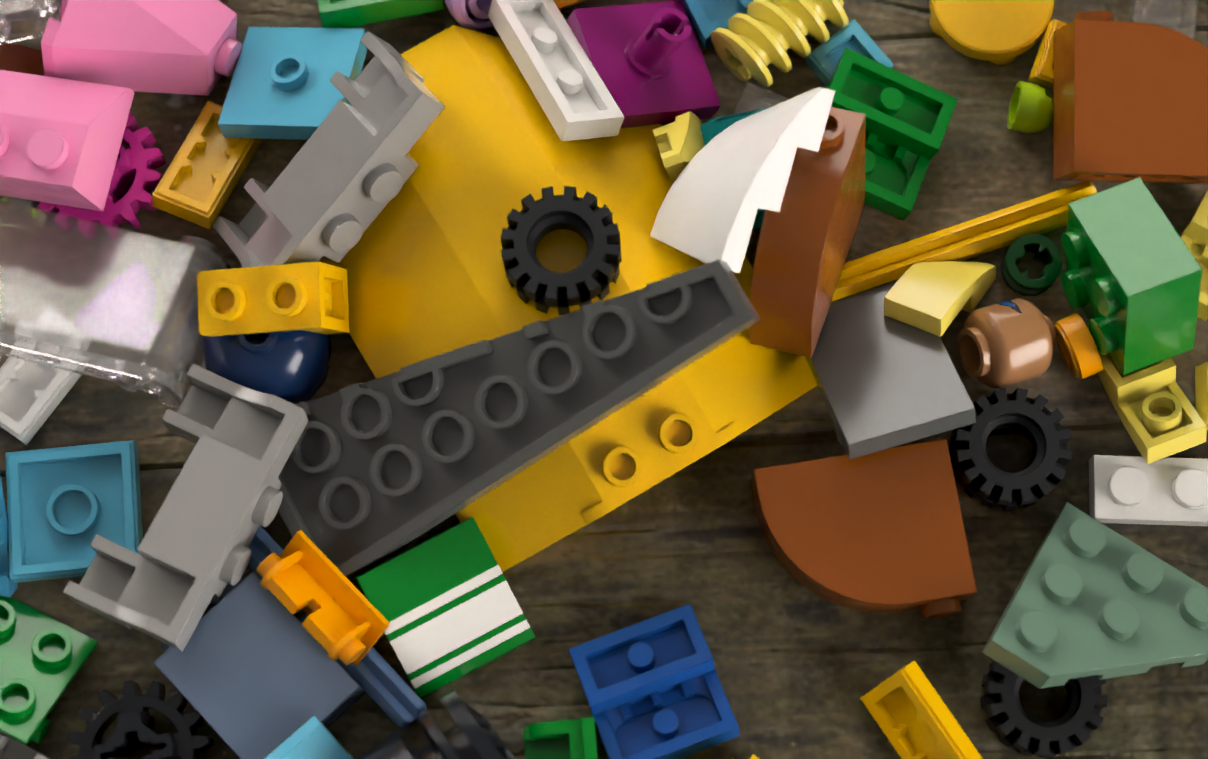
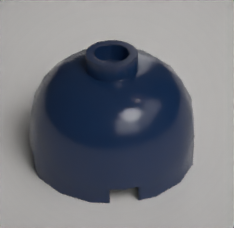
M295 330L203 337L206 370L247 388L275 395L292 404L309 401L325 382L328 374V362L331 355L330 334L325 335Z

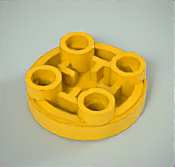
M929 0V23L935 34L942 37L948 45L961 54L977 60L990 61L996 65H1007L1013 62L1018 55L1029 50L1041 38L1052 17L1055 0Z

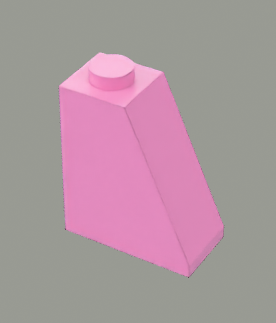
M62 0L60 7L61 21L55 18H48L41 40L45 76L127 87L134 92L209 96L222 75L229 77L234 72L240 52L242 51V43L237 41V13L219 0Z

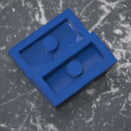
M691 604L569 648L571 659L608 759H681L740 736L739 726L715 671L714 659Z

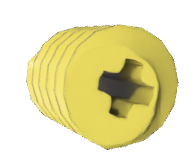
M753 0L747 5L746 14L737 13L728 19V29L719 27L711 33V42L721 62L736 78L743 82L753 78L767 88L773 84V78L767 67L770 63L782 72L787 73L792 69V63L786 52L789 48L800 57L806 58L811 54V48L805 37L807 34H810L816 41L823 44L830 39L829 31L824 23L825 20L828 19L839 29L849 25V21L843 8V0Z

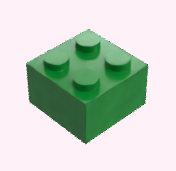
M1139 177L1068 203V229L1061 237L1062 246L1067 257L1066 272L1061 274V285L1071 307L1074 309L1081 307L1087 316L1090 333L1098 351L1102 355L1110 354L1121 373L1125 375L1194 349L1202 268L1142 179Z

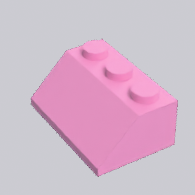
M0 70V196L103 211L135 92L127 87Z

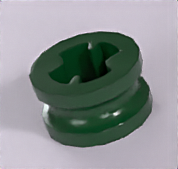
M1026 234L1017 238L1009 246L1001 263V275L1005 284L1015 293L1023 296H1037L1046 292L1059 276L1062 268V255L1057 245L1049 238L1039 234ZM1025 252L1035 253L1034 261L1041 257L1046 263V266L1039 273L1038 279L1028 278L1029 270L1022 274L1016 266L1024 257Z

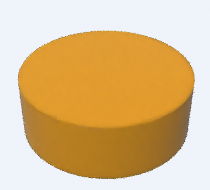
M1075 313L1056 321L1057 345L1072 375L1082 380L1101 372L1103 366L1100 354L1082 317Z

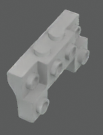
M367 31L360 40L374 54V57L355 81L338 71L329 80L355 108L340 100L270 187L251 178L244 186V189L256 203L239 224L221 216L212 224L214 229L235 253L242 268L318 262L322 256L339 263L347 252L358 243L365 230L388 202L399 193L403 184L419 166L408 154V151L445 106L423 84L425 79L395 48L373 33Z
M195 364L191 365L186 374L192 386L177 412L167 409L161 420L169 432L196 445L137 548L141 555L96 534L90 546L97 554L80 584L78 585L69 580L63 591L74 603L128 629L132 627L181 652L185 649L212 597L215 596L220 599L227 585H236L244 575L252 553L248 546L259 526L267 527L273 521L280 508L283 492L279 490L282 483L278 476L309 421L303 408L275 395L262 393L239 385Z

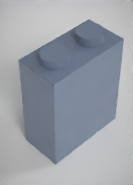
M251 572L244 580L241 578L234 586L228 584L220 599L215 596L212 597L210 602L214 607L200 619L183 652L162 642L161 648L165 652L153 662L240 759H265L314 715L328 729L366 693L337 660L332 661L327 656L328 652L301 625L302 622L294 614L292 615L268 589L265 590L260 585L262 579L254 572Z

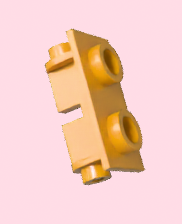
M301 530L296 532L280 556L274 552L267 556L256 568V571L262 576L260 585L265 590L268 589L292 615L301 609L308 615L301 625L328 652L327 656L332 661L339 658L346 666L352 662L358 665L390 625L389 621Z

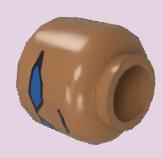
M1018 298L972 311L966 319L963 329L958 334L957 353L962 367L969 376L977 378L982 384L990 388H1000L1042 376L1051 364L1053 350L1057 344V333L1053 322L1048 316L1042 314L1033 303Z

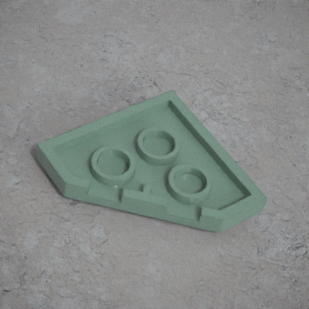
M1067 502L1057 514L982 653L1040 689L1062 686L1069 679L1097 675L1099 680L1142 674L1154 666L1179 663L1180 668L1202 665L1208 660V588Z

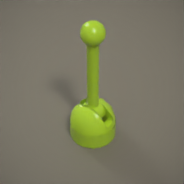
M1018 81L1010 100L1007 128L1023 133H1038L1048 128L1053 122V95L1047 88L1038 84Z

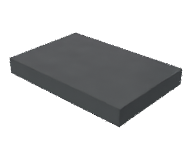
M899 279L831 302L812 358L806 357L849 459L976 423L975 407L941 338L884 315V297Z

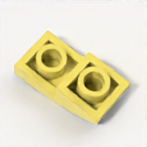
M1099 352L1103 370L1098 375L1124 427L1147 464L1206 442L1207 425L1177 384L1176 364L1171 358L1123 375L1110 354L1102 355Z

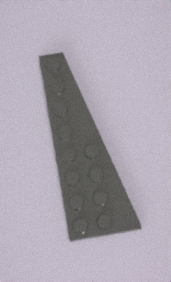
M717 260L646 284L647 287L606 301L599 300L581 306L580 310L548 321L540 320L523 326L521 330L498 338L482 340L402 367L398 372L365 383H355L339 389V392L309 402L296 403L295 405L304 409L309 421L278 476L282 483L279 490L283 492L282 502L278 511L292 538L297 531L301 530L345 577L351 580L752 326L760 318L728 263Z

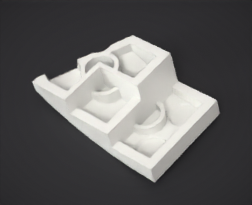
M817 87L739 120L716 135L692 158L673 183L657 213L650 236L707 264L717 260L725 261L732 272L740 273L757 209L780 211L796 149L799 147L819 151L835 91Z

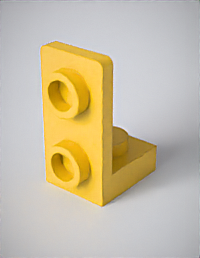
M306 262L200 271L197 274L199 333L202 336L214 337L295 330L325 335L350 333L347 269L322 262Z

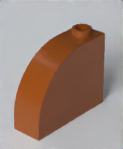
M1084 11L1076 13L1075 20L1054 31L1053 180L1128 182L1140 177L1144 183L1208 185V49L1189 36L1168 27L1151 23L1114 21V13L1109 11Z
M831 107L819 151L797 147L780 211L765 210L750 291V303L760 318L758 322L749 327L751 344L812 358L865 206L866 114Z
M947 439L891 447L853 459H849L847 454L753 470L750 480L758 522L765 540L781 565L798 582L818 596L837 605L865 612L892 613L921 609L923 619H931L962 612L960 602L968 601L977 593Z

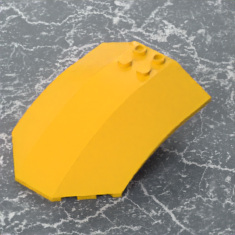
M456 25L450 26L400 54L425 79L423 84L445 106L408 151V154L419 166L403 184L399 193L388 202L365 230L358 243L347 252L339 263L325 256H322L318 261L347 269L349 334L376 379L398 372L402 367L482 340H492L521 330L523 326L540 320L548 321L562 316L558 314V307L549 306L548 313L536 310V304L533 300L530 299L526 304L518 297L517 288L515 286L511 287L507 279L501 254L502 228L508 229L509 227L507 216L512 209L520 212L523 209L521 200L530 193L535 201L543 198L542 188L553 186L554 195H564V186L576 187L577 197L583 198L588 191L597 197L598 207L601 208L606 204L612 212L613 223H617L620 233L621 262H619L620 273L616 283L610 282L609 294L603 299L604 301L647 287L646 284L707 264L650 236L657 213L674 183H671L652 131L661 127L660 124L620 128L618 136L561 142L502 39ZM557 229L547 233L539 241L536 248V257L546 269L564 273L574 270L584 261L588 248L584 239L576 232L568 229ZM744 256L740 273H733L750 301L753 267L747 257ZM598 296L591 299L592 303L600 300ZM579 305L569 307L570 313L580 310ZM748 327L464 507L455 515L460 523L472 517L474 518L501 571L504 572L699 460L818 385L804 356L751 344Z

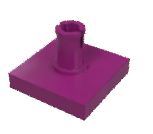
M682 0L574 9L566 20L623 113L624 120L621 128L672 123L676 121V116L687 112L694 113L700 119L712 118L721 107Z

